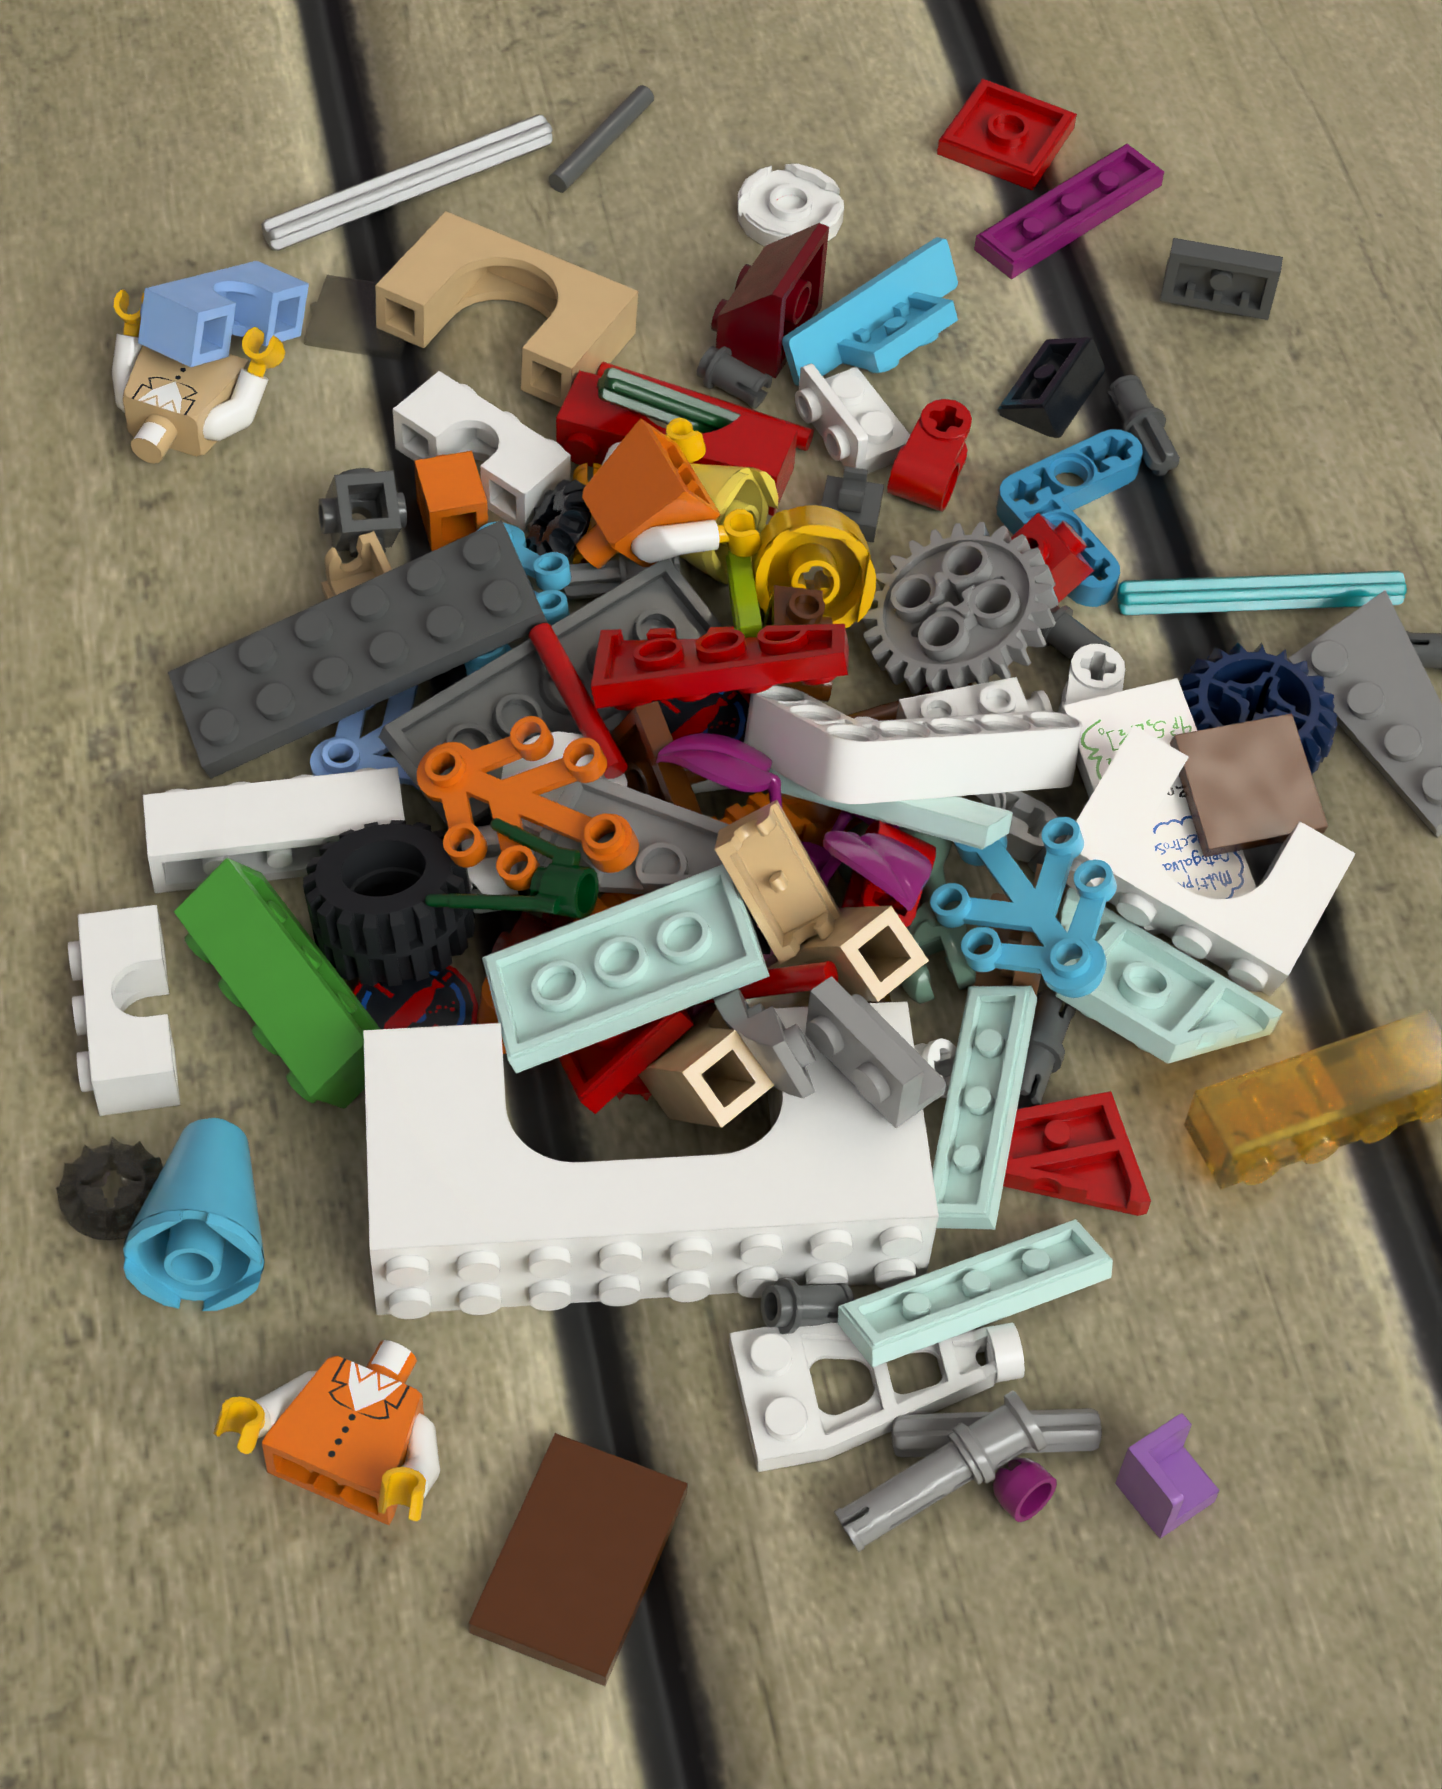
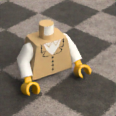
M124 289L120 290L114 298V309L117 315L124 321L123 334L116 335L112 380L116 405L125 413L128 432L134 437L131 441V448L136 456L143 461L155 464L163 459L169 448L196 457L205 455L217 441H221L249 427L254 420L269 380L264 376L266 369L278 366L284 359L285 349L283 343L273 335L267 349L259 353L260 347L264 342V333L259 328L253 327L245 333L242 340V349L251 358L250 362L248 359L229 354V357L189 367L138 343L141 323L140 310L134 314H127L129 294ZM144 293L142 294V298H141V301H142V302H143V299H144Z

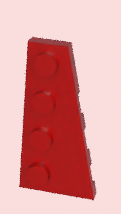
M845 624L772 625L761 629L757 637H745L741 631L735 630L734 626L710 627L707 633L698 639H677L675 628H653L646 634L647 640H623L621 629L601 630L591 690L595 709L614 707L618 710H633L635 707L645 705L651 701L676 698L682 702H693L704 699L711 693L739 690L742 693L752 694L766 691L777 684L801 681L807 685H820L832 681L837 676L848 675L849 645Z

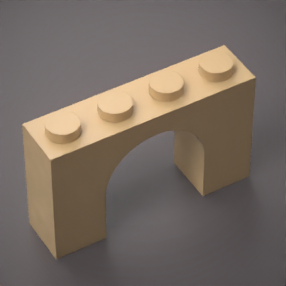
M447 211L440 216L375 285L376 328L421 348H425L456 313L478 302L509 300L538 310L547 320L522 347L521 390L559 407H562L579 370L597 375L601 363H611L636 332L637 290Z
M892 906L839 908L841 916L835 919L834 930L826 939L821 940L818 935H814L799 945L801 949L795 957L780 964L775 954L765 960L767 969L832 961L837 968L838 983L851 996L859 994L866 1001L878 1002L929 960ZM810 991L745 1000L750 1008L758 1003H761L765 1009L771 1006L773 1008L808 1007ZM714 1003L693 1017L691 1020L694 1025L638 1076L669 1119L722 1128L772 1088L774 1084L737 1031L729 1029Z

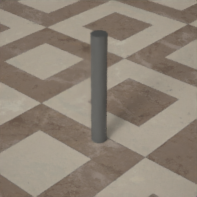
M644 85L638 86L549 176L551 187L560 193L565 192L654 101L652 91Z

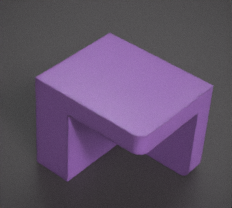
M1183 1413L1177 1415L1127 1449L1115 1482L1159 1539L1214 1503L1220 1491L1184 1448V1443L1192 1424Z

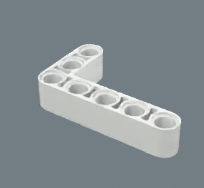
M773 685L766 691L751 694L744 743L767 755L773 762L772 770L819 797L844 804H869L1068 787L1073 782L1083 724L1082 721L1073 716L1052 711L858 722L804 692L785 686Z

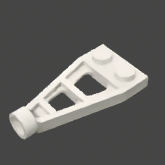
M838 1323L799 1327L791 1334H781L778 1327L767 1326L732 1332L729 1339L757 1472L827 1460L891 1432L894 1419L900 1415L932 1414L989 1389L995 1383L1023 1378L1025 1371L1022 1345L1014 1323L974 1329L912 1352L930 1353L937 1357L942 1379L934 1386L907 1394H898L893 1391L887 1363L871 1367ZM977 1353H985L986 1365L980 1366L976 1360ZM820 1359L856 1360L870 1370L875 1391L872 1397L862 1405L838 1415L826 1414L818 1408L810 1367Z

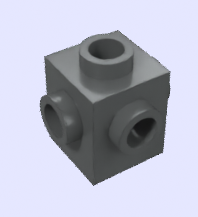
M356 468L346 470L339 475H334L326 493V498H321L318 502V515L322 534H331L333 548H336L337 552L350 551V556L357 558L359 554L356 545L360 535L375 531L385 553V548L392 547L401 528H405L407 524L405 498L402 492L396 491L394 470L375 472L370 468ZM352 514H361L366 519L353 520Z

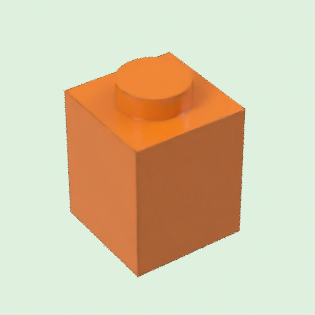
M472 451L414 460L417 503L431 551L474 533L488 523L487 499Z

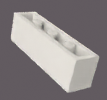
M398 767L383 769L362 768L347 773L319 776L299 775L291 779L255 783L235 782L228 786L192 790L171 789L164 793L143 795L147 855L155 893L196 889L226 858L261 872L268 881L304 877L308 875L306 867L311 858L319 857V849L327 842L338 841L339 834L350 829L354 831L365 828L364 824L378 822V825L390 824L391 820H405Z

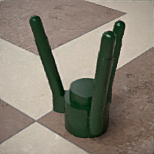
M495 818L490 824L494 831L552 860V863L548 866H540L536 869L531 881L530 896L450 893L428 894L425 897V904L430 907L544 912L582 919L590 916L594 910L599 892V880L594 868L579 866L581 856L579 850L558 847L520 827Z

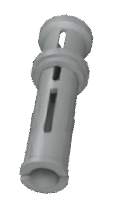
M1012 1390L1004 1395V1405L970 1426L960 1422L952 1427L953 1432L948 1434L950 1442L844 1508L834 1511L858 1552L865 1549L866 1545L974 1479L978 1485L982 1482L987 1484L995 1479L996 1469L1030 1448L1039 1452L1047 1447V1442L1039 1426L1015 1391Z

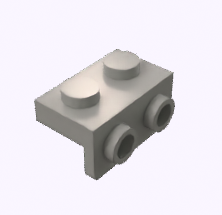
M832 976L810 990L805 1030L806 1037L895 1128L944 1094L946 1081L861 995L854 994L851 996Z

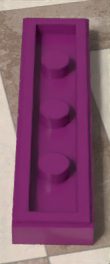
M1125 144L976 235L974 250L1007 277L1013 279L1162 186L1164 171L1129 144Z

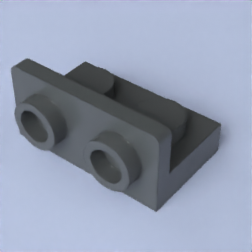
M1173 238L1160 301L1268 320L1281 273L1283 257Z

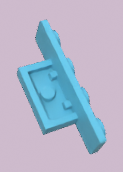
M934 238L782 338V345L794 384L799 386L801 367L811 363L822 376L842 363L866 369L871 373L889 371L899 364V359L919 346L932 343L938 338V333L958 321L953 300L942 298L958 286L948 241L944 238Z

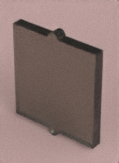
M333 275L326 276L318 301L310 305L312 317L304 337L305 345L400 361L406 341L376 328L375 285L378 282Z

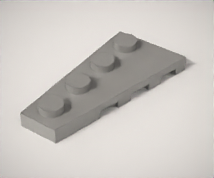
M1384 590L1288 658V661L1296 664L1307 660L1308 676H1324V692L1334 694L1333 702L1335 707L1333 712L1337 714V724L1438 838L1442 835V703L1386 590Z

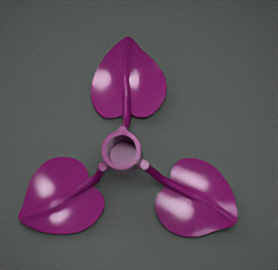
M692 734L672 741L661 749L658 754L656 763L669 762L680 765L697 775L737 791L761 792L767 789L770 803L778 800L782 807L781 780L777 775L769 772L773 763L772 760L764 753L744 742L718 734ZM843 810L840 812L831 831L825 834L823 847L811 842L801 841L826 887H828L831 877L841 862H843L897 900L908 911H911L932 871V865L926 856L898 840L877 833H867L860 837L853 832H844L847 824L855 817L868 825L875 819ZM887 823V824H889V825H891V826H894V827H896V828H898V829H899V827H900V826H897V825H893V824Z

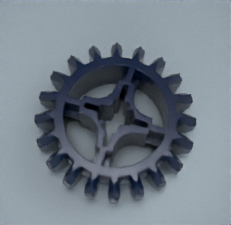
M1237 642L1230 650L1229 655L1218 648H1214L1207 660L1197 658L1194 665L1190 667L1189 673L1184 674L1183 679L1179 681L1197 731L1292 713L1312 775L1330 753L1333 744L1332 738L1337 728V714L1333 712L1335 707L1333 702L1334 694L1324 692V676H1308L1307 660L1296 664L1289 662L1286 649L1275 656L1267 654L1262 643L1254 652H1247Z

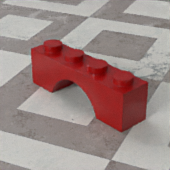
M579 370L556 417V442L567 453L571 454L572 462L578 465L587 463L588 466L593 467V463L603 464L609 448L613 444L621 442L640 419H643L664 435L666 434V429L655 424L646 416L600 400L596 386L598 379L602 376ZM742 414L731 424L719 430L702 433L706 448L705 455L698 461L690 464L753 467L765 471L775 481L779 505L794 469L798 428ZM769 506L768 515L774 516L777 509Z

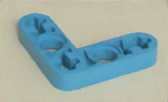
M1110 429L1085 439L1009 475L1002 481L999 488L996 505L997 515L1013 535L1037 513H1040L1055 526H1058L1064 520L1086 543L1087 547L1080 554L1093 568L1094 572L1067 596L1076 603L1088 607L1105 605L1113 599L1120 576V565L1113 554L1073 510L1129 484L1136 478L1143 454L1142 444L1133 434L1123 430ZM1061 473H1073L1081 477L1084 483L1078 486H1066L1057 481L1055 476Z

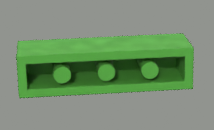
M226 858L174 911L175 915L189 932L184 937L185 942L200 959L208 964H212L222 978L218 981V986L222 993L234 1005L246 1010L256 1024L252 1027V1033L259 1043L272 1054L282 1058L290 1069L286 1078L291 1087L310 1103H315L319 1100L345 1109L365 1089L363 1030H378L380 1028L265 876L257 870Z

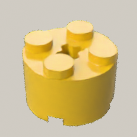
M805 505L777 512L760 533L761 546L758 552L752 555L751 561L757 599L765 615L773 587L778 585L822 590L825 603L823 616L832 617L833 624H845L846 629L856 621L858 623L870 609L876 591L875 568L866 539L859 525L837 510L818 505ZM811 567H822L821 571L815 573L814 580L804 579L803 573L809 572Z

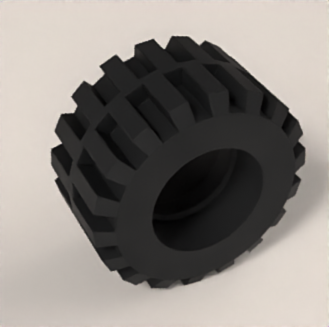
M391 820L390 824L378 825V822L364 824L365 828L357 831L350 829L339 834L338 841L324 844L319 849L320 856L311 858L306 867L308 875L303 877V889L315 943L342 978L349 981L358 977L361 984L375 986L378 982H387L388 986L402 985V981L413 978L417 982L430 977L429 972L435 969L444 970L453 964L451 956L462 955L468 948L467 939L473 937L475 931L474 909L430 907L425 904V897L428 894H471L467 868L455 864L443 847V839L446 834L444 831L432 832L431 825L421 822L407 825L405 820ZM458 846L457 851H462L460 846Z

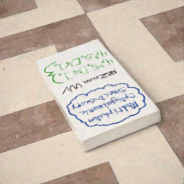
M1178 678L1065 704L1059 712L1082 721L1083 726L1076 763L1089 799L1133 725L1170 745L1174 735L1197 731ZM1178 774L1156 813L1153 825L1154 847L1162 866L1178 884L1204 897L1229 899L1243 896L1253 891L1257 887L1243 850L1209 857L1203 856ZM1139 926L1152 935L1161 933L1151 926Z

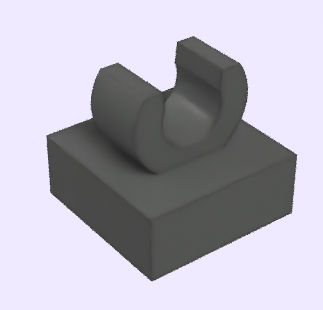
M845 466L843 478L827 475L821 506L832 508L849 517L859 525L866 541L874 542L884 484L867 482L868 470Z

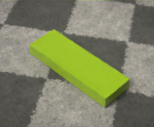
M728 551L729 555L726 556L734 629L741 631L745 637H757L758 632L762 629V622L750 556L739 557Z

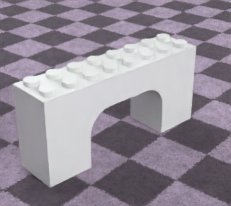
M908 1002L869 1003L914 1048ZM808 1007L774 1008L786 1029L797 1024L806 1037ZM501 1023L363 1030L369 1247L377 1315L391 1314L401 1319H417L428 1315L430 1312L462 1310L472 1315H485L493 1313L501 1307L532 1306L538 1310L552 1311L562 1309L570 1303L601 1301L609 1306H626L637 1302L639 1299L670 1297L679 1302H694L704 1299L708 1295L739 1293L749 1298H761L767 1286L774 1285L778 1279L791 1278L796 1281L797 1285H835L845 1283L848 1286L877 1285L880 1288L886 1289L927 1274L939 1214L923 1109L895 1128L861 1095L858 1089L838 1068L818 1051L807 1037L806 1039L816 1059L815 1062L806 1066L815 1093L805 1098L789 1095L774 1086L767 1091L771 1130L755 1144L740 1151L717 1155L563 1162L550 1159L535 1152L523 1143L512 1129L507 1116L505 1102Z

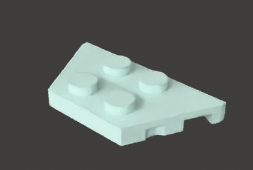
M1072 887L1067 890L1059 909V922L1067 933L1080 900L1078 891ZM1106 907L1104 908L1095 938L1102 946L1107 961L1106 971L1100 985L1092 993L1079 998L1065 997L1056 992L1057 998L1076 1008L1086 1017L1096 1020L1131 1041L1141 1050L1151 1053L1167 1064L1270 1035L1275 1030L1283 1013L1277 1007ZM1081 958L1072 959L1066 962L1064 965L1070 966L1076 964Z

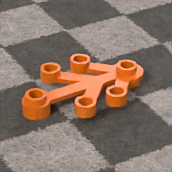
M536 716L524 717L513 725L509 737L473 750L458 742L443 743L429 750L418 765L417 782L420 789L430 800L443 804L449 828L443 839V847L452 861L460 867L468 868L479 864L487 854V841L473 822L469 798L472 797L490 805L493 819L499 818L524 829L522 818L581 843L592 865L602 872H619L630 866L638 855L639 841L625 818L617 814L607 813L599 814L592 818L539 796L577 781L590 783L599 779L607 767V759L599 744L591 738L576 739L566 747L563 758L503 780L489 775L487 772L522 758L528 761L540 760L552 750L554 744L553 735L541 718ZM541 733L534 743L523 744L529 735ZM589 754L594 755L592 761L587 765L576 766L577 761L581 757ZM454 766L450 773L441 775L446 769ZM497 832L501 848V854L496 862L498 874L512 890L522 891L529 889L532 877L536 869L540 867L539 862L529 848ZM615 832L611 840L605 843H598L604 835ZM474 839L470 848L465 851H457L462 841ZM528 862L522 872L514 875L510 874L511 868L516 863Z

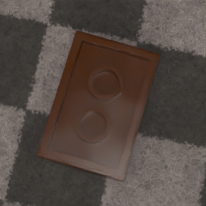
M555 1433L468 1623L469 1633L606 1686L685 1500L688 1483Z

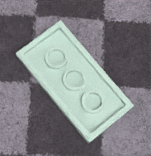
M723 864L482 957L497 1019L501 1023V1033L507 1058L516 1074L770 976L747 905Z

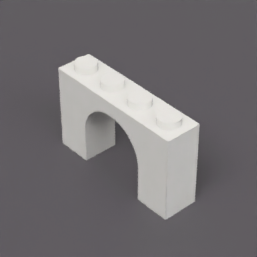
M1133 725L1076 821L1084 839V848L1073 859L1066 883L1077 890L1074 883L1076 869L1088 860L1098 859L1105 861L1110 865L1117 883L1116 893L1108 902L1116 906L1117 911L1122 917L1136 925L1155 928L1170 937L1174 946L1186 955L1196 959L1205 958L1226 970L1230 979L1244 989L1253 992L1262 991L1271 996L1289 976L1355 853L1306 824L1299 822L1283 842L1259 886L1253 891L1235 898L1215 899L1187 890L1167 873L1158 859L1153 842V825L1161 803L1183 768L1188 756ZM1068 835L1064 842H1067L1072 836ZM1094 878V879H1091V880L1086 884V886H1088V887L1098 886V885H1100L1105 879H1104V878Z

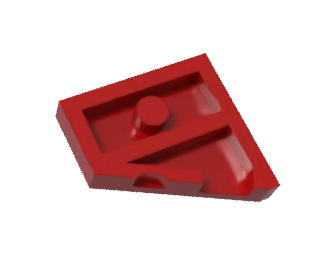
M1111 1091L1017 1109L1003 1187L1136 1216L1147 1214L1151 1199Z

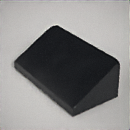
M1093 338L1046 339L997 409L1000 416L1046 436L1060 438L1105 372V366Z

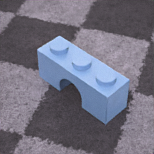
M253 261L145 288L144 299L140 309L141 323L138 343L186 366L194 367L229 357L231 336L244 337L245 333L253 327L259 328L264 333L263 346L269 345L273 335L281 342L300 337L309 283L259 261Z

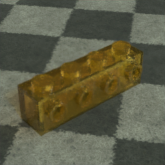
M1426 1010L1201 1088L1194 1092L1184 1126L1221 1190L1243 1181L1246 1185L1262 1183L1275 1175L1280 1168L1302 1160L1305 1164L1318 1163L1335 1153L1339 1147L1358 1140H1362L1364 1143L1379 1141L1391 1134L1398 1126L1420 1119L1423 1123L1435 1121L1442 1117V1030L1430 1011Z

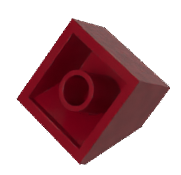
M818 223L768 244L763 248L752 265H744L738 276L734 293L729 300L722 299L715 309L711 329L717 332L716 348L720 349L723 346L730 348L732 351L731 356L776 379L787 362L782 338L816 316L822 308L829 226Z

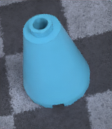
M201 1119L190 1123L183 1129L124 1241L123 1253L125 1262L123 1268L126 1278L141 1294L164 1306L179 1309L181 1299L191 1301L203 1300L202 1311H218L242 1303L257 1290L265 1261L247 1136L239 1127L224 1119Z

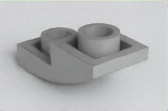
M739 988L713 998L718 1011L729 1029L737 1031L773 1082L775 1088L800 1098H805L815 1093L806 1066L815 1062L816 1059L806 1037L797 1024L786 1029L773 1006L765 1009L761 1003H758L750 1008Z

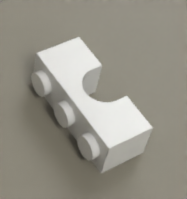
M440 371L393 408L395 449L412 460L472 451L475 460L484 461L480 465V474L488 509L510 524L520 528L524 533H527L526 526L534 518V508L540 507L544 501L545 493L549 490H554L556 485L564 479L571 481V454L567 453L560 444L554 440L542 437L522 424L512 413L498 409L478 396L468 385L459 384Z
M157 905L79 914L80 941L68 942V955L73 981L83 980L84 995L72 997L77 1036L87 1035L89 1051L77 1052V1068L81 1091H94L99 1116L180 1105L175 1048L168 1014L136 1017L124 1013L126 1008L137 1000L169 994L164 939Z

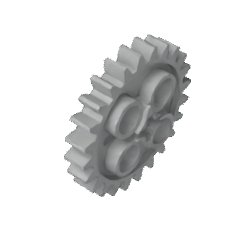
M979 522L971 535H965L961 524L956 523L951 537L943 539L936 529L931 530L930 545L923 547L918 542L911 540L909 547L912 555L909 558L905 559L896 555L890 557L895 569L893 574L876 573V581L881 591H875L870 607L871 610H868L867 614L862 618L868 630L863 635L880 670H887L895 685L906 681L911 693L915 695L926 684L931 693L945 691L947 686H953L955 689L966 687L968 683L975 681L977 684L989 682V676L995 673L1002 679L1011 678L1008 665L1014 661L1021 665L1029 666L1031 661L1026 652L1027 646L1044 647L1046 641L1040 629L1054 627L1056 623L1050 610L1058 606V599L1053 589L1056 584L1049 566L1045 564L1041 551L1038 547L1031 549L1026 536L1023 534L1012 540L1007 527L1003 525L991 537L984 522Z

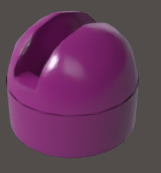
M1015 1457L1008 1462L1009 1470L1002 1467L997 1470L992 1485L994 1495L1001 1507L1017 1522H1024L1035 1516L1049 1502L1055 1492L1057 1481L1039 1463L1030 1458Z

